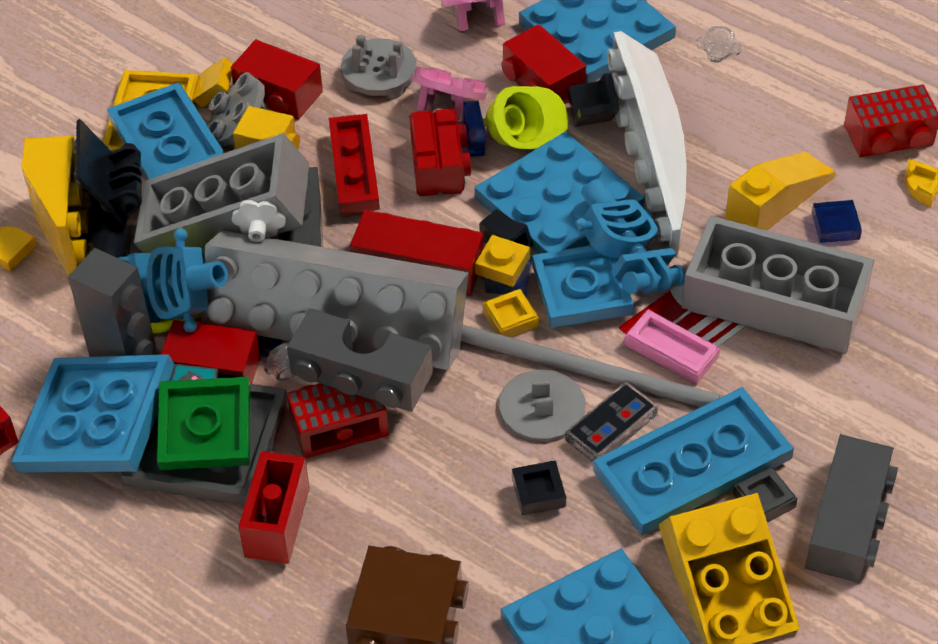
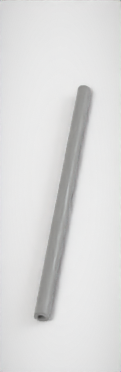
M463 325L461 342L621 386L628 385L632 389L697 407H702L720 398V394L471 326Z

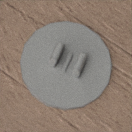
M536 369L521 373L506 384L500 394L499 413L504 425L515 436L530 442L549 443L570 435V430L583 420L585 397L580 386L570 377L553 370Z

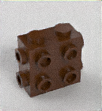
M369 545L346 623L348 644H456L459 622L454 621L457 608H465L469 589V581L462 580L461 561L453 560L442 554L423 555L406 552L395 546L382 548Z

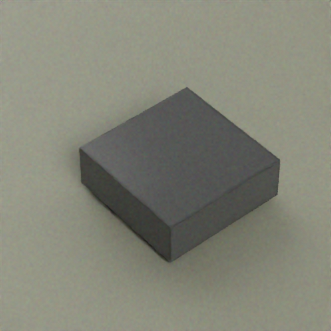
M772 467L734 485L733 495L735 498L758 493L767 522L789 512L797 506L798 498Z

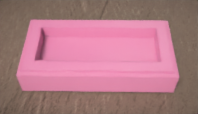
M649 309L625 335L624 340L626 347L696 385L716 362L720 354L718 346Z

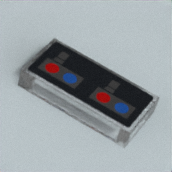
M625 382L566 430L565 441L593 462V460L622 446L654 419L658 414V406L629 383Z

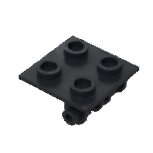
M78 119L74 142L76 149L74 176L76 182L82 190L88 191L100 203L102 209L108 215L112 214L125 227L128 225L127 213L135 212L142 204L141 152L132 143L123 144L120 149L112 152L81 119Z

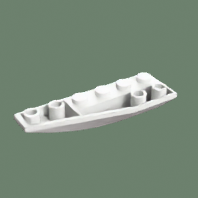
M622 31L613 32V49L607 50V61L613 76L619 111L615 115L619 128H625L627 153L629 156L634 155L636 159L634 167L637 182L639 184L644 183L647 210L655 213V223L658 229L656 233L659 243L665 242L666 248H672L676 253L674 257H678L684 220L687 173L684 134L678 109L658 55Z

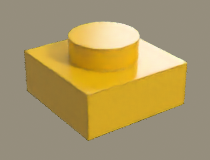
M492 235L475 262V274L513 287L530 259V247Z

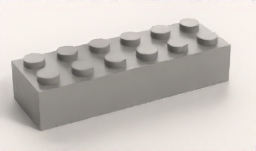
M227 230L219 232L205 245L204 263L222 262L227 269L228 280L222 287L206 290L208 309L201 312V322L204 324L228 328L239 327L249 331H256L259 336L291 341L309 308L350 320L353 347L351 351L367 354L377 351L384 345L390 333L431 345L432 365L435 368L449 370L460 352L469 272L267 237L262 242H253L248 238V234Z

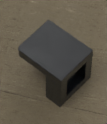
M611 72L604 73L599 81L572 85L567 88L574 127L612 121L619 111Z

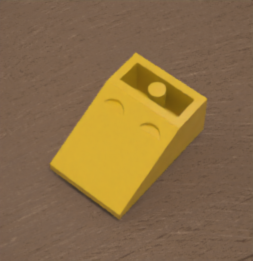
M74 135L24 138L21 169L36 222L69 276L86 258L87 242L83 238L84 234L88 233L90 218L86 204L91 203V194L80 188L74 176L76 168Z
M758 493L670 516L658 524L671 569L704 644H752L800 630Z

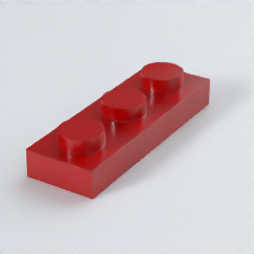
M359 114L328 118L340 214L364 212V209L370 211L380 210L368 115Z

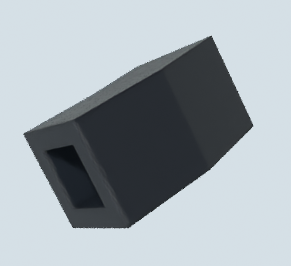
M498 209L479 223V231L483 232L485 244H487L492 235L530 248L533 246L528 225L511 219Z

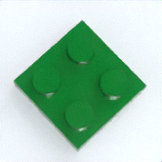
M249 377L159 381L157 464L160 470L250 465L251 385Z

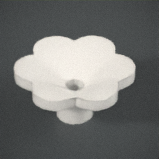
M245 200L240 203V208L232 213L231 218L232 222L240 227L241 232L248 234V238L253 242H262L265 237L276 236L278 229L284 227L286 223L285 215L278 212L276 204L270 201L257 203L253 200Z

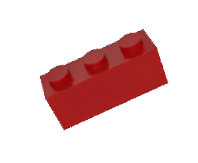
M364 209L349 246L350 252L469 272L466 295L471 296L478 275L475 274V262L484 249L483 232L467 228H457L426 220H416Z

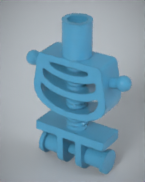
M595 179L587 183L581 190V194L590 207L583 218L576 220L575 228L585 232L589 243L598 253L619 259L610 273L614 278L623 277L622 285L624 290L628 294L637 293L639 290L643 293H652L656 290H668L671 285L675 287L682 286L686 274L684 268L681 265H673L668 268L669 263L676 255L672 248L653 251L645 250L658 231L657 225L652 219V213L649 210H644L635 199L616 201L601 179Z
M179 228L174 232L176 246H160L151 253H133L118 259L138 267L150 323L161 322L160 318L164 320L184 319L183 327L185 331L191 333L197 328V323L193 316L208 309L206 290L224 286L228 280V272L225 265L220 261L203 263V254L200 247H185L187 232Z

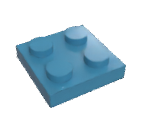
M591 245L532 255V267L550 329L633 315L634 304L631 295L623 288V277L614 278L610 273L619 259L604 256L598 253Z

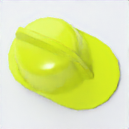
M512 86L504 88L497 94L496 99L489 105L486 117L481 120V125L487 126L492 138L501 145L516 149H537L563 132H567L569 117L565 104L559 95L552 90L543 87Z

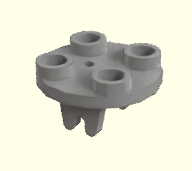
M357 35L356 45H353L346 52L341 63V74L344 79L345 88L349 92L362 93L368 96H384L388 99L400 97L404 93V88L411 83L412 73L416 72V58L412 50L402 42L381 38L366 40V36Z
M248 72L243 73L227 93L224 91L216 93L209 104V110L213 113L208 128L220 146H227L234 142L233 132L248 106L267 110V104L263 101L265 95L264 85Z

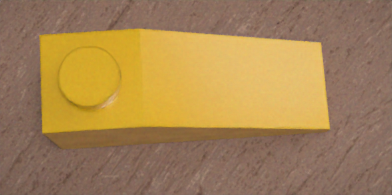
M806 151L756 164L729 185L725 218L737 223L768 230L835 178L836 171Z

